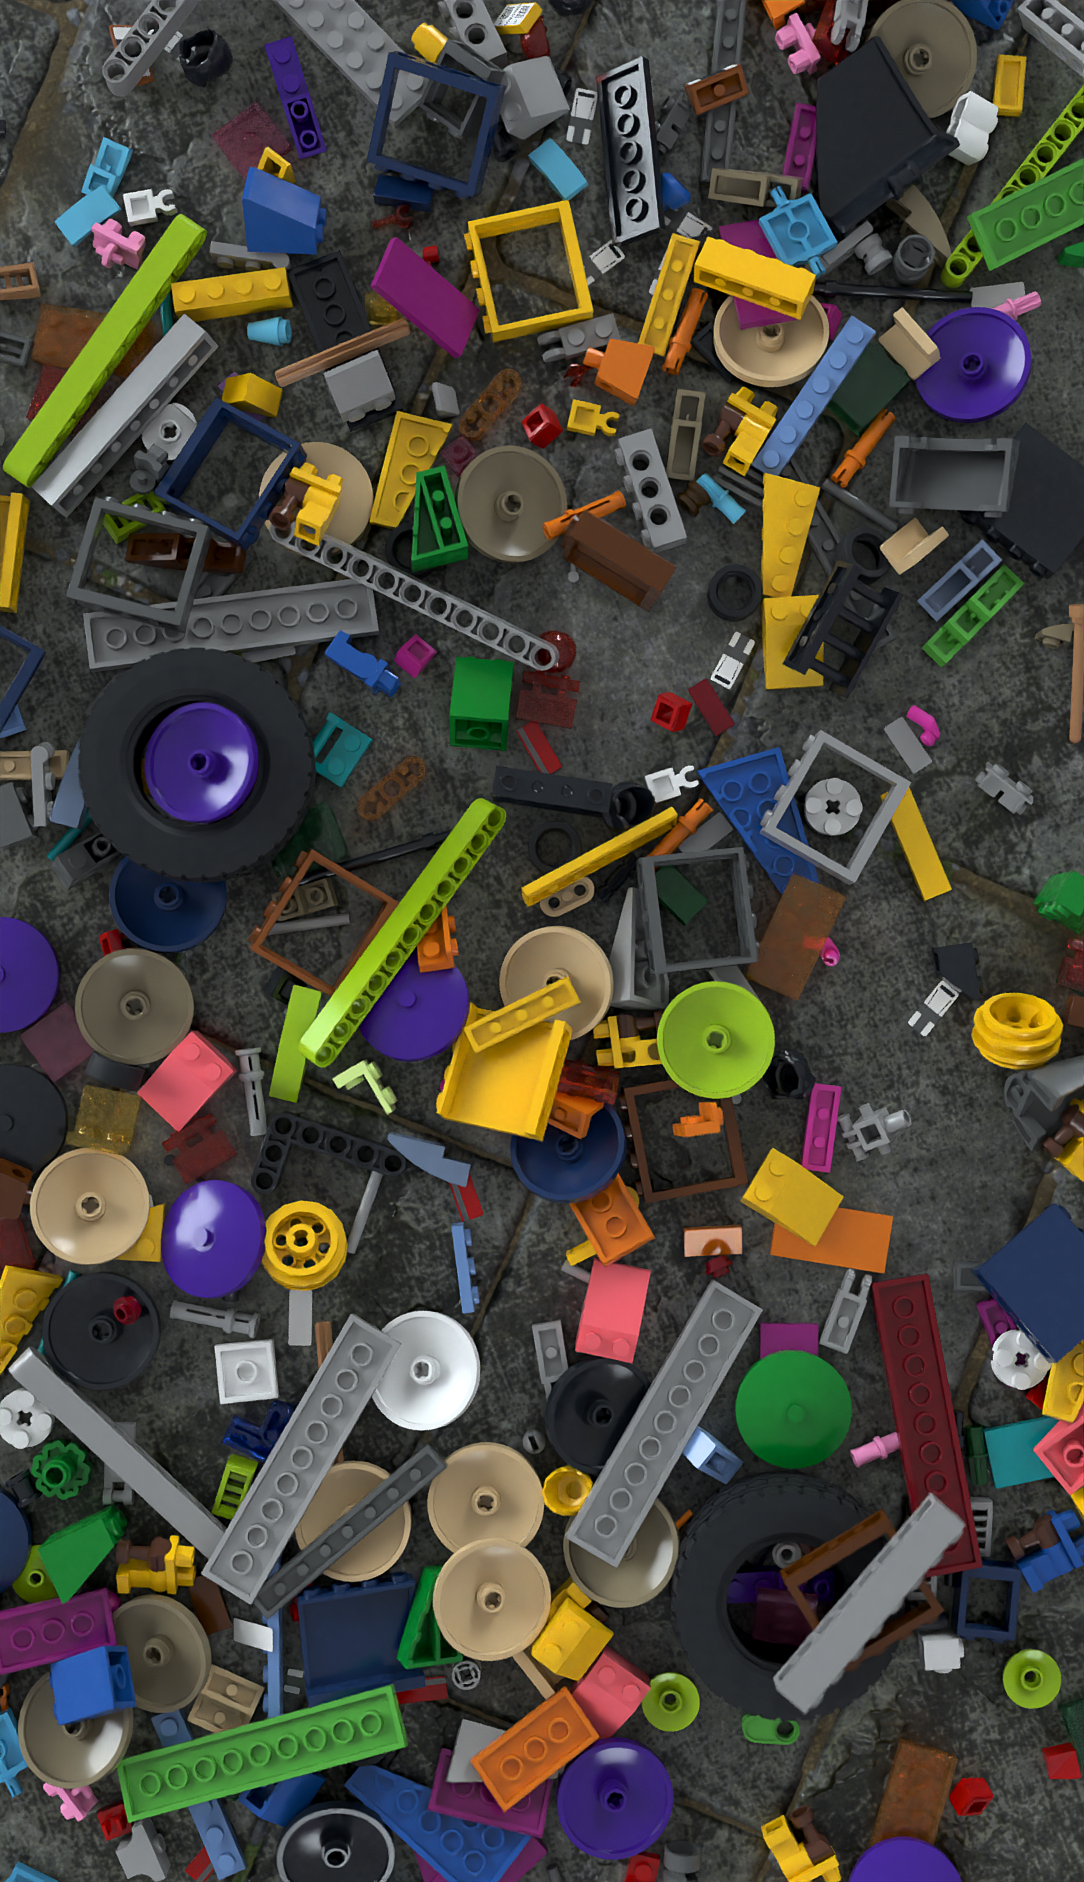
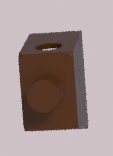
M1 1157L0 1218L18 1219L23 1205L30 1206L33 1188H30L29 1185L33 1172Z

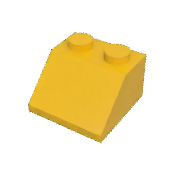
M567 1597L533 1641L532 1656L555 1674L579 1681L613 1637L614 1632Z

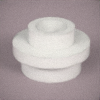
M796 1542L777 1543L772 1550V1557L776 1565L784 1569L801 1558V1550ZM784 1549H790L791 1555L783 1557L781 1552Z

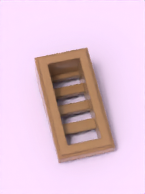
M34 262L0 267V278H4L6 289H0V300L41 297ZM16 277L18 287L12 288L10 278ZM22 277H28L29 285H23Z

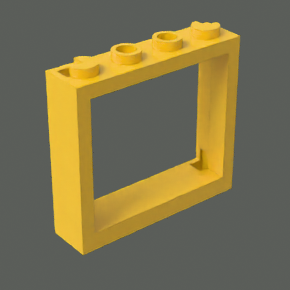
M569 200L468 221L469 233L464 234L467 251L473 250L475 260L470 261L473 279L479 278L481 288L476 289L479 306L485 305L487 315L482 316L485 333H491L493 342L562 328L593 319L592 302ZM559 222L578 309L498 325L480 239Z

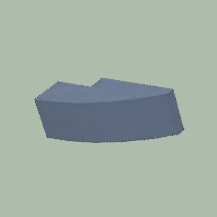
M982 539L917 602L937 622L996 567L1002 559Z
M78 741L62 778L49 821L83 830L88 809L82 796L83 790L80 788L78 776L80 774L78 769L80 741Z
M395 1132L388 1134L387 1140L413 1164L442 1180L466 1187L472 1162L444 1156L447 1144Z

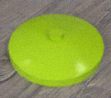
M709 981L689 987L671 1001L659 1023L657 1046L665 1070L680 1087L697 1096L721 1099L741 1094L761 1079L773 1057L775 1033L768 1011L750 991L729 982Z

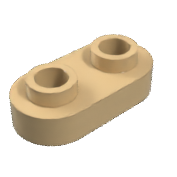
M584 877L541 900V910L550 917L561 916L589 902L594 895V885L588 877ZM577 885L584 886L585 894L582 896L576 895L574 888ZM553 897L557 898L560 902L557 908H551L548 904V901Z

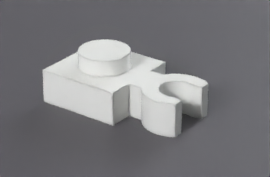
M151 189L123 194L130 226L157 222V213L160 212L165 215L177 213L175 205H164L166 200L174 198L172 190H163L155 197Z
M686 766L677 775L674 774L673 768H669L645 776L647 787L652 791L656 804L681 796L679 787L683 786L687 789L696 787L699 784L698 780L688 782L685 779V774L693 771L694 767Z

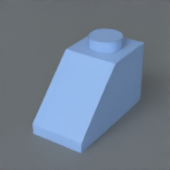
M698 1426L682 1452L697 1469L724 1484L730 1481L744 1463L741 1458L714 1436Z

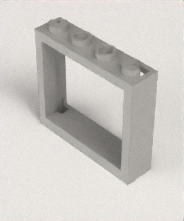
M820 730L815 736L810 734L804 743L802 750L806 752L801 761L796 759L789 769L788 775L791 778L786 786L782 784L773 799L777 803L772 811L768 809L763 815V819L760 822L763 828L759 834L844 883L851 885L859 877L911 782ZM822 745L892 785L846 868L776 828Z

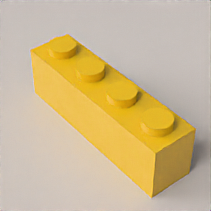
M707 237L694 264V282L801 320L814 292L816 274L810 273L804 268L790 266L778 259H771L756 254L750 249L739 248L721 239L717 240Z
M285 267L171 283L174 309L179 319L183 314L195 322L293 308L290 280Z

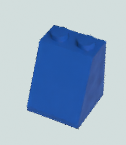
M249 167L242 196L247 252L317 255L318 244L324 241V227L327 224L326 208H321V196L256 167Z
M103 1646L50 1664L49 1683L54 1690L55 1696L53 1713L56 1720H58L59 1726L71 1725L137 1707L127 1646Z

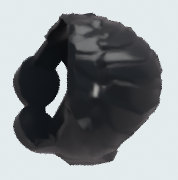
M215 30L200 31L179 43L181 54L179 60L186 79L200 87H206L207 82L229 72L233 63L232 52L225 39L217 34ZM195 46V55L187 63L186 59L191 55V48Z
M623 781L612 788L609 813L602 812L603 820L608 829L616 833L624 832L650 819L656 804L652 791L646 786L633 781Z
M783 1048L775 1051L770 1065L763 1075L765 1087L768 1089L773 1100L804 1099L812 1092L816 1082V1078L811 1074L807 1059H805L802 1053L793 1048ZM777 1091H783L787 1094H778Z

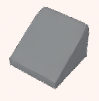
M438 382L433 383L432 391L438 418L445 419L458 416L459 408L454 388Z

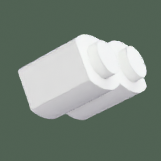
M971 91L960 96L946 133L958 139L960 146L948 155L968 166L982 160L989 148L987 144L989 134L995 129L998 122V106Z

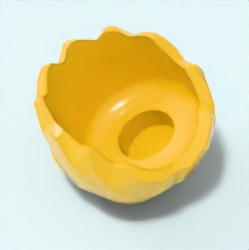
M569 1464L557 1468L544 1481L542 1489L544 1503L550 1510L561 1516L577 1515L591 1491L593 1483L588 1473L579 1471Z

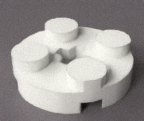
M178 403L167 404L142 432V440L148 450L153 444L165 450L169 457L166 461L173 463L198 424L191 411L185 406ZM174 426L177 427L174 438H164L166 436L164 431L166 427L170 429Z
M839 778L818 782L807 792L804 800V817L808 825L815 832L829 836L842 835L850 831L857 824L863 809L857 790L851 784ZM828 800L839 803L837 807L839 813L837 815L834 812L830 814L826 812L828 808L826 802Z
M1021 1330L1006 1331L998 1337L992 1348L994 1353L991 1367L994 1374L1004 1384L1020 1390H1026L1037 1385L1052 1366V1363H1048ZM1018 1352L1025 1354V1364H1018L1016 1366V1354Z
M26 1388L14 1390L1 1401L0 1435L15 1448L33 1447L45 1440L52 1432L55 1425L54 1415ZM20 1411L32 1413L33 1416L30 1418L32 1424L28 1425L26 1422L22 1423L20 1421Z

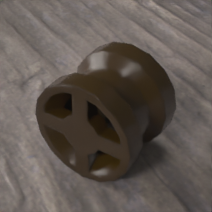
M690 481L687 484V490L684 493H678L675 497L679 506L693 518L699 514V509L702 506H707L711 502L708 493L695 481Z

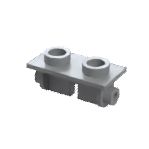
M987 762L985 770L988 772L985 774L981 771L975 778V781L978 782L977 786L993 798L1002 790L1004 794L999 798L998 802L1013 814L1017 812L1021 815L1027 808V805L1024 804L1025 801L1030 805L1033 803L1032 790L1021 781L1015 783L1008 777L1009 772L997 763L993 766Z

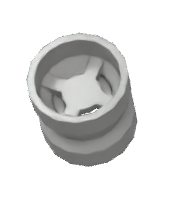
M878 233L867 237L854 249L857 258L864 260V269L868 275L879 272L893 259L889 250H884L881 246L882 239Z
M463 1654V1662L453 1663L452 1680L458 1688L470 1690L476 1687L481 1678V1660L473 1659Z

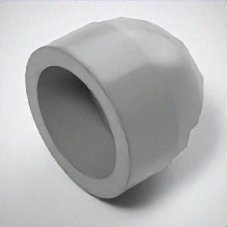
M530 1429L524 1434L523 1447L528 1453L538 1454L544 1449L546 1439L540 1430ZM533 1435L538 1446L537 1449H533L529 1439Z

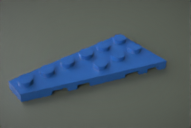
M780 747L696 771L798 920L828 913L815 866L759 834L763 828L760 825L763 815L768 809L772 811L777 803L773 799L782 784L786 786L789 782ZM793 796L776 828L809 846L795 797Z
M374 1764L359 1766L344 1785L362 1803L378 1813L388 1827L448 1882H498L532 1837L427 1811L432 1792L431 1788Z

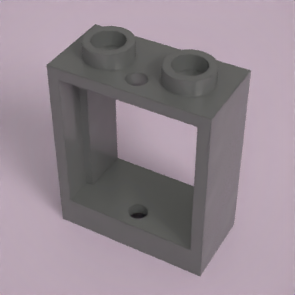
M447 39L436 63L456 70L460 62L483 80L498 84L501 83L505 71L464 42ZM429 79L418 106L427 111L426 116L430 120L445 124L448 127L447 131L451 135L462 139L463 136L475 137L482 123L487 98L476 94L463 120L441 104L449 85Z

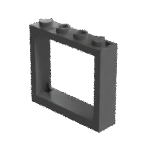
M95 497L66 597L76 606L185 633L213 535L205 522L195 518H190L189 521L178 519L176 514L168 511H161V514L151 512L144 505L133 504L132 507L122 504V501L113 497H105V500ZM105 514L196 537L174 612L84 589Z
M743 847L649 856L636 860L650 975L758 962L757 957H759L758 948L760 944L754 936L757 920L754 911H751L750 899L753 898L752 884L747 881L746 871L749 870V861L746 859ZM729 860L741 956L666 964L654 867Z

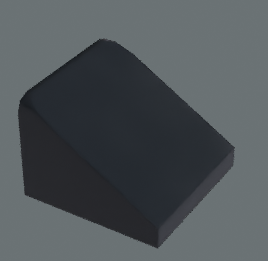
M277 966L263 990L271 997L288 1006L293 985L306 987L307 983Z

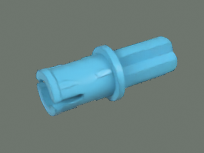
M704 473L696 481L710 496L713 503L712 507L716 506L732 524L746 512L728 494L729 490L725 491L708 474Z

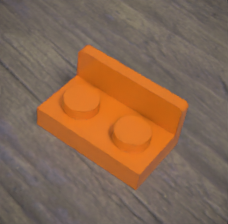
M447 906L441 911L442 916L436 918L417 945L420 973L455 968L454 956H459L457 938L452 939L451 933L456 932L454 915L448 916Z
M716 1102L698 1103L700 1116L680 1117L681 1123L672 1124L674 1136L690 1137L721 1132L720 1125H723L721 1108H717Z

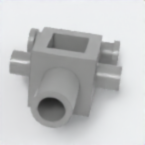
M869 1103L859 1107L862 1116L854 1124L850 1120L849 1113L837 1118V1122L840 1123L843 1130L841 1135L843 1138H848L849 1142L846 1143L848 1149H852L856 1162L867 1158L869 1154L866 1151L876 1147L881 1155L891 1152L892 1150L888 1143L898 1134L897 1131L911 1126L910 1115L905 1109L889 1115L886 1107L873 1111Z

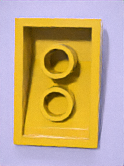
M819 595L764 598L760 604L766 690L823 686V676L810 668L806 675H803L782 664ZM824 642L815 656L821 662L824 659Z
M772 1148L767 1153L740 1202L815 1247L844 1196L799 1163Z

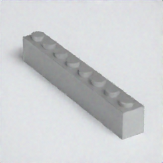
M183 314L31 487L67 518L219 346L205 330L187 315Z
M930 1493L821 1621L818 1627L775 1675L773 1679L776 1689L804 1713L810 1707H816L821 1702L826 1688L830 1684L837 1683L842 1677L843 1668L849 1661H854L861 1655L866 1641L870 1637L873 1638L879 1634L883 1628V1621L889 1614H895L901 1608L906 1594L910 1590L914 1591L919 1587L923 1580V1574L929 1567H935L940 1562L946 1547L950 1543L954 1544L959 1540L965 1526L960 1517Z

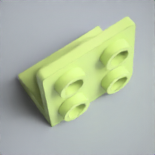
M367 1058L332 1078L338 1089L345 1085L347 1090L365 1080L364 1074L387 1115L396 1109L394 1103L398 1100L390 1086L385 1088L379 1079L383 1074L375 1061L370 1063Z

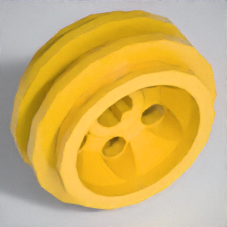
M1002 993L989 998L975 1012L973 1018L974 1027L971 1034L974 1045L988 1061L996 1065L1015 1070L1032 1069L1042 1066L1059 1051L1063 1024L1055 1009L1043 999L1023 993Z
M300 1200L283 1205L269 1216L265 1223V1251L262 1264L274 1282L289 1290L310 1291L325 1286L338 1275L346 1261L348 1244L343 1224L331 1209L318 1202ZM313 1226L321 1227L323 1229L322 1232L315 1233L312 1229ZM282 1236L286 1237V1244L279 1246V1239ZM305 1237L308 1244L298 1247L297 1240ZM322 1244L330 1246L327 1253L319 1251V1247ZM289 1256L294 1259L292 1265L286 1266L282 1263L285 1257ZM312 1260L315 1262L314 1266L304 1268L306 1261Z

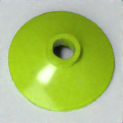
M41 1545L32 1546L25 1569L12 1584L15 1592L22 1599L30 1603L54 1599L59 1596L38 1553ZM32 1574H39L41 1576V1581H34L32 1578Z
M1026 1649L1014 1654L1008 1660L1003 1670L1002 1680L1007 1695L1014 1703L1024 1708L1037 1709L1048 1705L1055 1699L1061 1687V1673L1057 1663L1050 1655L1037 1649ZM1027 1672H1034V1675L1031 1679H1025V1674Z
M664 1672L653 1677L650 1680L651 1689L642 1700V1709L647 1720L654 1727L668 1732L679 1731L689 1726L696 1718L700 1707L699 1693L695 1684L688 1677L677 1672ZM673 1694L675 1699L668 1702L665 1700V1696Z

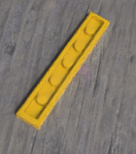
M670 807L521 888L524 902L527 907H530L671 831L677 824L678 814L673 807Z

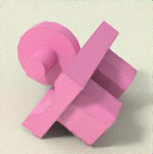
M797 13L789 16L787 25L777 31L775 41L782 51L794 45L797 52L791 54L788 58L793 74L807 70L810 75L818 70L816 65L821 60L819 53L825 49L822 40L826 37L827 33L823 27L814 29L812 23H808L804 27Z
M111 218L103 225L95 222L91 228V231L94 233L93 247L96 248V253L102 256V265L111 268L114 263L121 266L125 263L139 270L142 265V253L146 246L144 235L134 231L128 238L122 236V226Z
M47 1783L43 1785V1789L49 1796L54 1797L58 1794L63 1800L60 1812L66 1820L75 1817L79 1822L86 1817L88 1811L99 1801L89 1786L65 1789Z

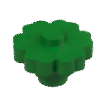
M62 1438L46 1443L42 1448V1452L33 1458L31 1474L38 1478L36 1488L46 1497H52L57 1494L59 1499L65 1500L76 1496L81 1491V1486L87 1484L91 1479L93 1466L91 1462L85 1460L88 1455L87 1449L81 1447L77 1441H72L67 1445L66 1441Z

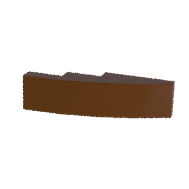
M181 533L129 534L125 561L132 564L186 571L195 538H185ZM211 539L202 572L243 573L246 551L231 542H216Z

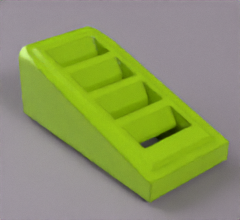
M154 491L146 495L135 494L122 502L124 505L133 507V504L144 505L142 501L147 499L153 508L151 512L161 514V511H166L161 501L154 494ZM105 514L102 523L116 544L127 539L129 534H134L147 525L137 521L129 523L125 518ZM116 518H117V520L119 521V523H120L121 526H122V528H120V529L117 527V525H116L115 522L113 521V520H115Z
M236 1454L230 1455L211 1514L230 1520L233 1519L250 1490L258 1465L257 1461ZM229 1478L243 1482L245 1484L242 1485L236 1482L229 1481ZM225 1490L241 1494V1497L227 1493ZM222 1500L236 1504L238 1505V1507L234 1508L222 1504L221 1502Z

